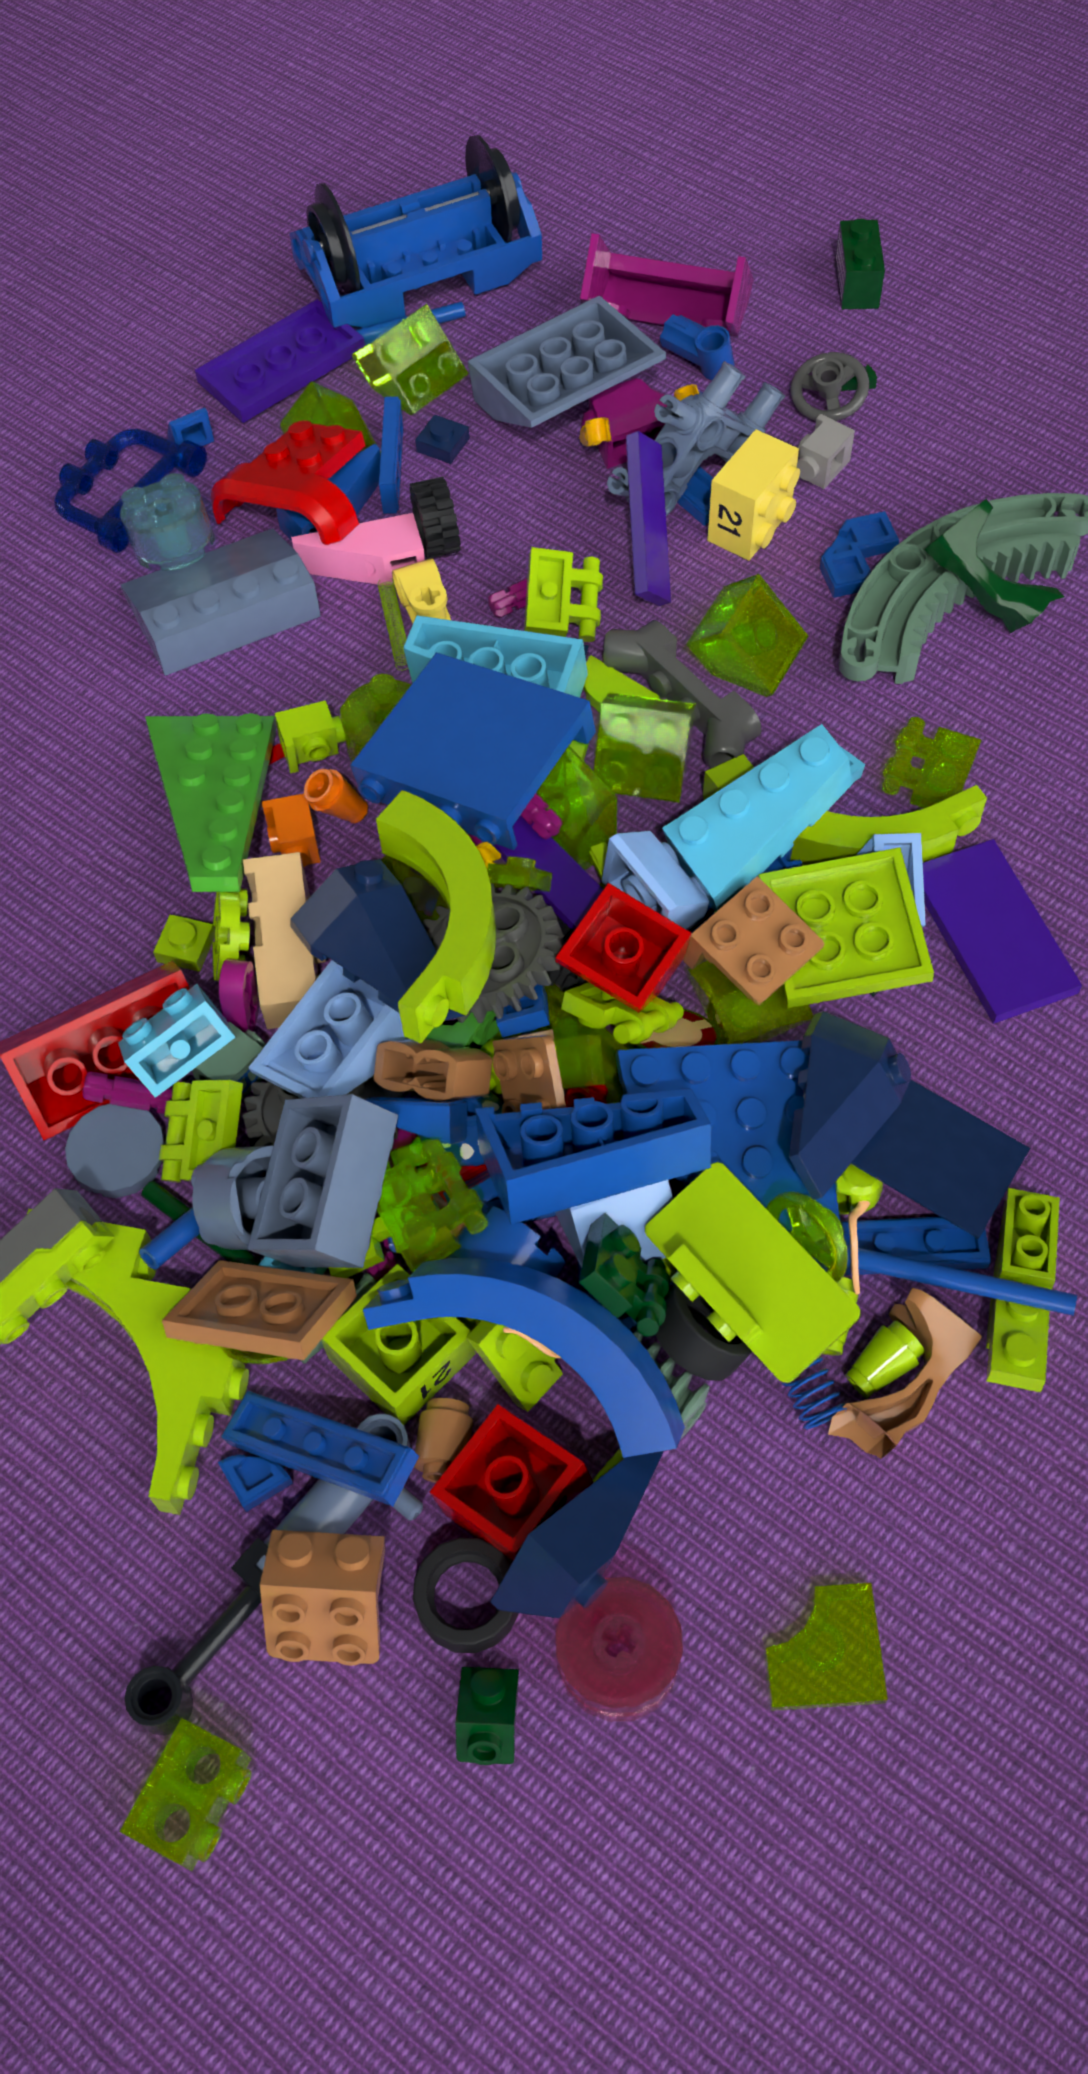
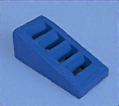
M364 1098L368 1102L397 1114L396 1128L443 1144H455L465 1141L467 1138V1102H464V1099L435 1101L427 1098Z

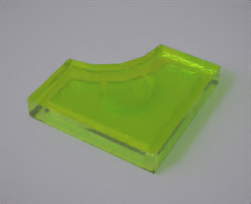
M872 1583L815 1586L812 1613L805 1627L788 1642L767 1647L764 1651L771 1711L886 1703L888 1697Z

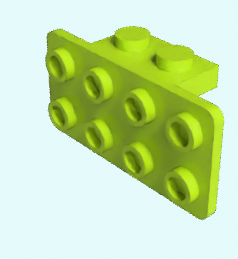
M716 1162L711 1164V1168L705 1169L645 1226L646 1236L678 1270L671 1277L673 1282L692 1302L701 1295L714 1309L707 1319L725 1339L730 1342L738 1335L782 1383L794 1381L850 1329L861 1316L860 1308L854 1300L722 1163Z

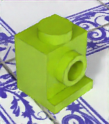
M326 700L275 713L278 737L290 774L299 772L298 764L320 761L328 756L339 754L337 743L346 741L341 719L339 716L331 717Z

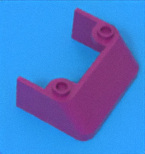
M592 233L580 299L585 303L600 295L630 321L664 326V323L672 314L676 316L682 315L704 327L712 325L722 326L728 330L730 336H738L751 295L753 276L746 257L738 256L735 272L611 253L601 236Z

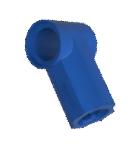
M674 314L664 323V328L660 335L662 347L699 365L701 373L705 378L713 380L724 361L735 366L730 335L724 327L719 325L704 327L682 315L676 316Z

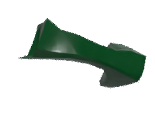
M985 499L924 550L940 566L955 573L971 589L984 609L1001 618L1009 632L1012 633L1019 628L1031 624L1037 616L1043 613L1051 601L1064 598L1065 596L1057 588L1020 584L1005 580L991 570L977 556V539L993 509L991 503Z

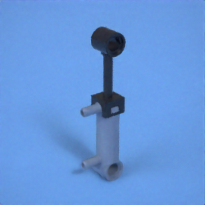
M377 1414L370 1416L361 1422L357 1428L411 1448L405 1427L399 1419L391 1415ZM319 1479L274 1530L344 1534L374 1499ZM403 1487L393 1508L407 1520L411 1521L419 1516L423 1510V1503ZM271 1534L264 1542L257 1538L231 1567L235 1575L246 1587L172 1670L168 1666L144 1668L134 1675L129 1682L124 1698L126 1710L131 1718L154 1735L166 1736L177 1732L187 1723L193 1709L192 1689L188 1685L261 1604L260 1581ZM163 1687L171 1688L172 1698L167 1709L156 1715L148 1714L147 1704L151 1694Z

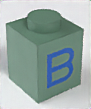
M228 1022L235 1038L194 1068L192 1073L196 1081L232 1080L243 1083L242 1101L252 1091V1083L263 1080V1078L253 1074L248 1067L266 1044L253 1031L248 1029L242 1032L231 1022Z

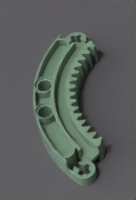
M1042 493L990 500L989 502L993 509L977 539V556L1003 579L1007 576L1013 582H1018L1020 573H1023L1029 580H1033L1036 571H1039L1045 579H1049L1052 571H1057L1060 578L1065 579L1068 572L1072 570L1080 544V536L1088 534V496L1071 493ZM979 504L945 515L915 531L895 546L875 566L857 593L844 626L838 664L839 671L844 677L853 681H866L871 679L876 674V671L896 672L894 684H903V682L914 680L922 645L926 643L928 633L934 631L935 622L940 623L942 621L944 612L950 614L954 603L962 605L965 595L971 598L975 597L971 589L955 573L940 566L924 549ZM1055 511L1059 512L1058 517H1053Z

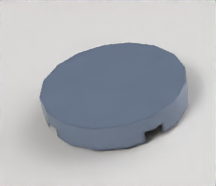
M112 1104L99 1106L82 1116L70 1131L65 1147L67 1166L79 1185L90 1193L92 1191L108 1198H119L135 1194L149 1182L153 1181L159 1173L157 1169L162 1163L159 1160L160 1145L166 1144L164 1132L153 1115L147 1110Z

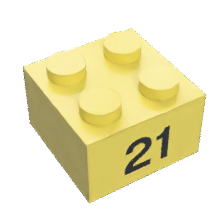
M755 429L712 479L707 541L748 561L751 560L760 547L766 548L775 529L781 522L786 523L791 518L796 507V499L793 498L794 487L800 476V469L797 468L799 448Z

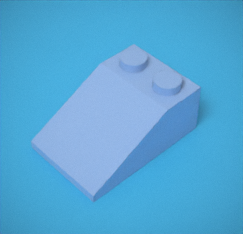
M331 960L248 1069L253 1074L300 1098L346 1095L374 1075L378 1044L411 1039L404 1037L400 1013L378 999V990L361 979L353 983L343 976V967Z

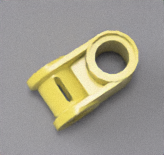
M433 558L392 570V577L402 606L406 608L412 624L417 615L451 620L446 608V590Z

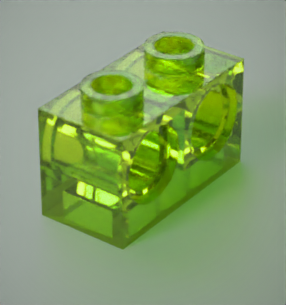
M181 1718L119 1832L193 1872L198 1860L204 1863L213 1853L222 1833V1828L217 1824L228 1803L235 1805L245 1792L252 1771L247 1769L252 1758L242 1749ZM218 1754L221 1764L217 1776L209 1783L197 1784L194 1778V1769L197 1762L205 1755ZM177 1810H187L190 1816V1826L187 1833L178 1841L168 1842L164 1835V1825L167 1818Z

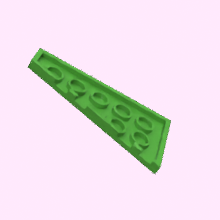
M252 713L241 716H215L213 714H201L198 716H145L149 737L159 767L192 892H240L244 876L243 859L248 858L276 735L275 716H259Z

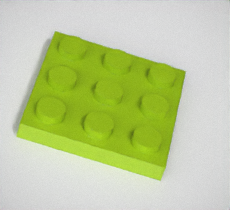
M900 847L759 874V878L824 941L821 951L783 984L788 1008L933 981L934 970Z

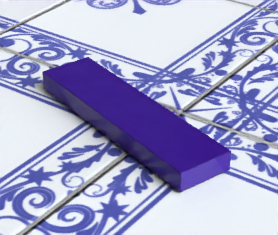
M636 431L626 435L634 588L637 596L657 606L671 603L662 445L640 431Z

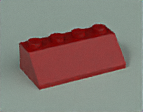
M173 961L0 1041V1058L43 1141L75 1126L82 1116L93 1109L110 1104L108 1099H103L101 1103L83 1098L82 1092L87 1073L107 1074V1079L114 1080L115 1076L139 1080L124 1062L118 1042L123 1039V1033L134 1022L142 1018L149 1020L164 1009L162 1007L163 1003L174 992L182 988L190 989L182 970Z

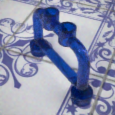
M139 428L121 431L106 443L98 439H92L86 445L85 458L87 462L83 466L78 467L72 463H67L62 467L59 474V482L62 486L55 494L54 507L58 515L63 519L96 534L98 542L102 547L115 553H120L127 548L132 537V527L124 519L175 468L191 477L198 476L206 465V449L190 440L183 441L179 445ZM141 445L164 455L101 518L70 504L71 500L78 493L85 495L91 490L94 478L103 469L111 470L116 466L119 453L126 447Z

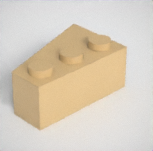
M300 852L243 859L244 874L247 877L252 896V902L248 903L249 917L254 921L255 947H253L259 1002L267 1029L279 1028L319 977L318 963L326 962V959L321 961L310 954L290 927L292 916L311 897Z

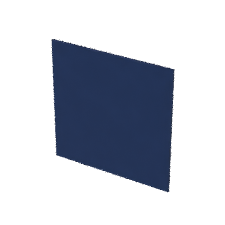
M910 1080L901 1104L851 1164L979 1239L1031 1148L915 1081Z

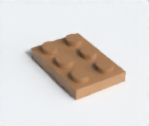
M219 1260L164 1317L162 1323L167 1338L281 1356L287 1359L305 1360L355 1300L357 1295L353 1279Z

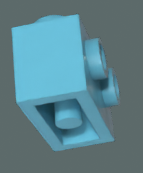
M198 984L189 990L182 988L174 992L163 1003L162 1007L164 1009L149 1020L142 1018L134 1022L125 1030L122 1035L123 1039L118 1042L124 1062L155 1098L235 1038L226 1018Z

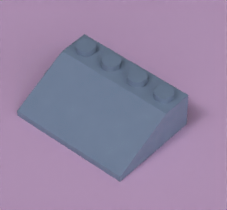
M599 295L469 360L468 367L474 401L494 420L532 428L665 360L666 352Z
M273 528L120 585L165 676L321 616L315 584L299 554Z

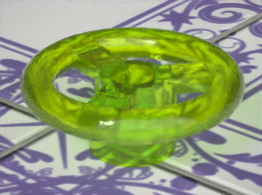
M784 1192L776 1195L768 1203L766 1209L779 1222L782 1211L787 1208L793 1228L791 1231L792 1237L811 1256L829 1268L827 1273L838 1284L846 1272L848 1263L844 1231L838 1217L831 1210L823 1207L816 1200L805 1194Z

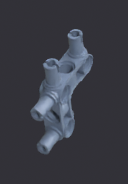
M724 361L704 392L690 395L682 401L672 395L661 397L660 401L666 404L667 407L656 404L654 413L657 420L665 425L654 441L662 445L666 516L674 509L677 501L687 489V483L703 460L715 453L727 463L755 429L765 433V425L780 402L786 397L781 391L771 384L764 382L762 388L745 412L740 411V413L726 408L725 406L731 399V396L746 376L736 367ZM617 467L612 473L620 478L617 479L609 476L607 481L608 489L615 495L626 497L629 502L628 470L623 467Z

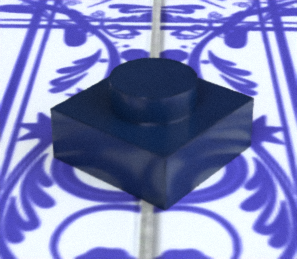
M434 414L415 439L416 452L451 464L470 439L469 426Z

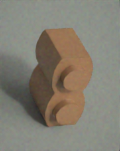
M424 1039L422 1043L414 1040L388 1041L377 1045L374 1081L390 1091L404 1092L415 1090L421 1096L435 1101L481 1097L489 1094L493 1059L479 1049L470 1047L449 1048L444 1043L431 1039Z

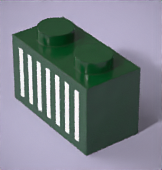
M855 219L840 221L835 264L841 310L879 309L885 267L878 220Z

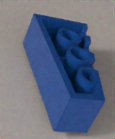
M692 1089L626 1094L622 1096L620 1103L609 1104L594 1101V1097L574 1099V1107L542 1110L541 1102L520 1104L521 1112L495 1114L494 1107L475 1108L480 1153L511 1225L711 1168V1123Z

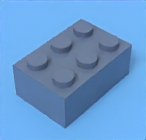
M353 1094L285 1100L247 1250L294 1267L363 1268L366 1253L370 1246V1236L377 1205L382 1194V1184L387 1162L394 1142L398 1115Z

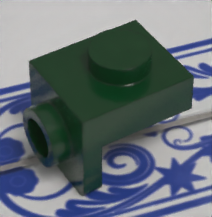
M462 1667L455 1722L456 1758L459 1762L476 1763L479 1765L514 1763L519 1669Z

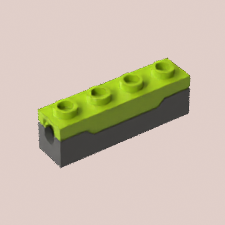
M55 1188L0 1240V1345L2 1343L8 1344L21 1336L30 1325L27 1319L40 1307L44 1309L57 1302L68 1289L65 1284L78 1271L83 1273L94 1267L105 1255L103 1248L115 1237L109 1228L101 1223L100 1217L77 1190Z

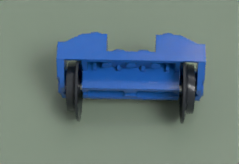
M480 135L470 136L465 152L467 177L344 216L328 186L325 183L316 184L314 192L315 203L308 205L306 210L308 227L291 232L289 235L293 259L299 269H305L319 293L326 315L334 328L344 324L365 328L406 317L403 292L418 289L424 285L446 278L455 277L458 274H462L475 295L509 284L532 263L542 260V234L532 204L523 192L518 174L511 172L503 154L497 148H490ZM517 228L520 239L512 241V230ZM337 286H341L347 295L340 297Z

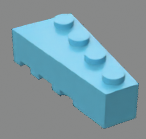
M417 615L403 647L412 683L436 652L579 698L588 676L583 639Z
M821 724L662 828L668 845L671 846L677 855L680 866L689 878L694 877L705 892L709 900V906L714 913L754 878L759 877V874H762L778 856L782 858L794 846L793 841L807 826L812 827L853 784L849 757Z

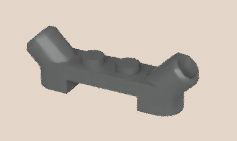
M652 620L636 631L609 630L605 634L603 663L607 667H612L619 672L639 673L649 682L652 690L659 697H665L678 710L679 715L686 723L693 724L706 736L704 760L707 766L714 768L744 754L745 745L760 736L762 732L761 723L754 709L735 691L720 699L676 658L677 637L663 624Z

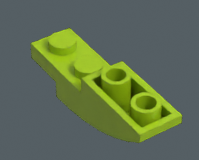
M1008 1188L993 1277L1052 1289L1056 1277L1060 1197ZM991 1298L986 1348L989 1349L986 1382L1041 1393L1046 1382L1049 1329L1048 1310Z

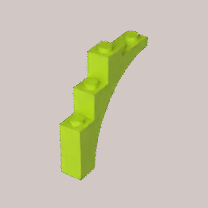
M101 1222L115 1236L103 1248L105 1251L104 1257L91 1269L83 1273L78 1271L65 1286L96 1303L125 1329L137 1345L149 1372L157 1410V1455L148 1497L159 1511L180 1515L184 1500H191L197 1487L199 1471L194 1466L200 1447H207L212 1436L214 1418L213 1415H210V1412L231 1416L235 1400H242L245 1395L249 1371L245 1368L243 1362L230 1357L223 1350V1347L196 1344L190 1341L166 1337L162 1320L185 1297L191 1288L149 1281L154 1278L157 1269L150 1268L143 1261L139 1250L151 1241L145 1229ZM232 1349V1353L241 1358L237 1349Z

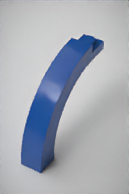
M447 1258L426 1261L408 1277V1280H398L377 1289L378 1294L363 1308L368 1330L422 1319L463 1317L492 1322L521 1332L560 1356L592 1389L614 1428L623 1458L677 1449L685 1426L667 1381L649 1352L633 1333L608 1309L584 1292L558 1278L532 1268L505 1261L481 1258Z

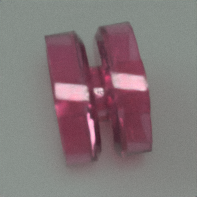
M630 1577L605 1578L608 1584L592 1604L584 1609L577 1603L559 1620L555 1631L558 1674L568 1696L586 1713L608 1722L635 1721L657 1710L673 1690L683 1654L681 1624L670 1602L651 1585ZM614 1644H623L628 1648L629 1653L621 1651L615 1658L609 1655V1648Z

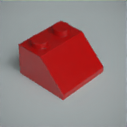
M608 883L555 957V962L640 1013L660 994L684 959L692 933Z

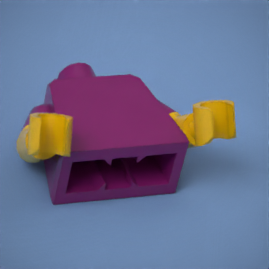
M634 378L616 384L589 398V410L582 417L579 435L580 442L586 447L597 445L607 469L627 462L626 435L640 431L655 440L665 424L658 421L655 417L654 410L656 404L667 407L666 404L660 401L661 397L665 394L651 389L642 379ZM696 384L683 386L675 390L674 397L682 401L690 395L699 394Z

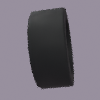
M675 1284L664 1297L667 1305L666 1317L655 1335L668 1355L689 1373L705 1380L722 1381L730 1376L752 1353V1350L738 1335L728 1342L707 1319L714 1309L701 1295L692 1302Z
M459 1537L438 1545L423 1559L414 1578L413 1602L422 1628L436 1644L454 1653H478L496 1646L511 1631L519 1613L496 1609L494 1615L483 1625L472 1629L457 1628L446 1623L437 1612L434 1603L435 1587L444 1572L462 1562L477 1563L488 1568L496 1577L500 1586L512 1562L506 1555L487 1541L480 1538Z

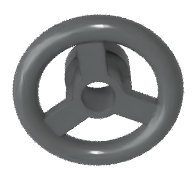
M840 352L818 354L804 362L795 372L790 387L791 399L796 409L810 420L816 421V418L823 414L835 421H840L854 414L865 402L869 391V377L864 366L856 358ZM856 376L857 391L854 397L846 405L840 407L838 395L841 393L842 386ZM802 388L818 391L819 395L826 399L828 410L816 409L809 405L803 397Z

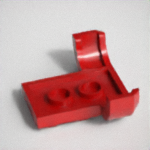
M307 420L291 424L286 433L275 442L267 445L264 448V452L251 463L236 465L214 484L211 490V504L217 524L222 523L225 520V515L235 506L240 507L244 502L291 510L304 515L315 526L321 542L325 545L343 540L359 525V522L347 496L328 479L366 446L362 431L345 429L340 425L325 426L312 424Z

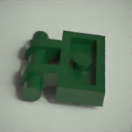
M605 1213L590 1225L579 1283L616 1318L626 1312L637 1323V1330L640 1334L647 1337L653 1336L658 1332L659 1326L665 1321L667 1305L664 1297L668 1294L670 1284L666 1265L659 1259H651L645 1264L640 1259L641 1247L634 1233L626 1226L616 1224Z

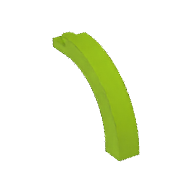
M744 754L705 771L703 800H706L755 768ZM975 785L937 804L906 814L862 817L826 811L812 827L807 826L793 841L794 846L792 847L790 861L801 860L804 866L856 856L874 834L921 833L922 863L952 853L957 835L965 836L978 827L987 797Z
M401 790L376 818L382 854L407 864L428 879L439 891L450 911L448 927L437 953L398 1001L404 1037L422 1043L434 1027L437 1028L444 1022L449 1009L466 1016L479 998L494 960L496 924L487 868L479 850L469 835L456 821L438 807L416 795Z

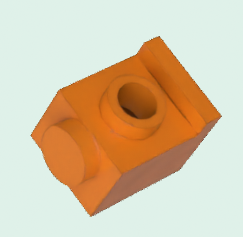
M304 793L262 801L272 853L281 852V854L300 852L303 867L320 863L313 819Z

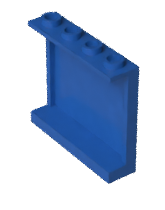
M436 652L351 763L350 767L356 780L358 791L368 801L389 805L401 790L407 791L441 809L456 821L467 834L477 837L482 842H488L492 845L498 844L514 850L517 847V842L512 826L572 740L587 745L596 733L589 700Z

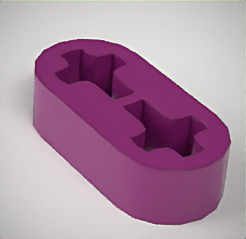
M226 959L223 962L219 978L221 1011L227 1022H231L242 1032L248 1029L254 1032L257 1023L258 995L254 968L251 961Z

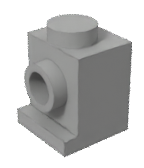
M820 414L816 418L815 431L811 435H805L798 446L799 459L797 468L800 469L799 477L825 489L850 462L855 430Z

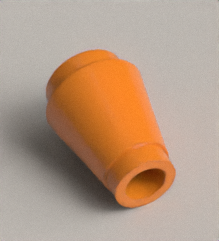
M319 769L313 772L307 779L304 786V795L313 810L337 817L352 824L360 822L366 816L368 810L367 802L362 799L337 770Z

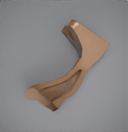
M915 1288L911 1289L905 1301L906 1306L894 1304L888 1315L893 1322L896 1320L904 1325L921 1343L925 1350L922 1354L924 1359L923 1367L916 1377L901 1391L881 1398L845 1404L842 1408H847V1411H839L832 1417L828 1435L850 1438L866 1453L876 1455L880 1459L884 1458L897 1446L905 1433L917 1428L925 1421L940 1388L951 1373L969 1357L982 1338V1335L934 1297Z

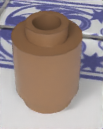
M434 1398L427 1402L426 1410L421 1412L415 1452L419 1455V1458L414 1468L423 1472L422 1477L425 1480L436 1483L471 1439L473 1419L469 1416L470 1408L466 1403L451 1398Z

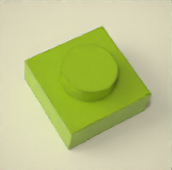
M170 914L153 951L156 961L164 964L173 961L178 967L200 972L211 948L212 941H214L215 928L211 923Z

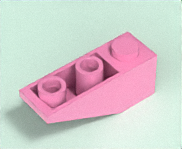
M413 513L359 523L343 540L328 545L321 542L318 532L291 537L293 549L299 554L309 574L377 585L379 581L380 585L383 582L393 583L392 570L425 560L424 548Z

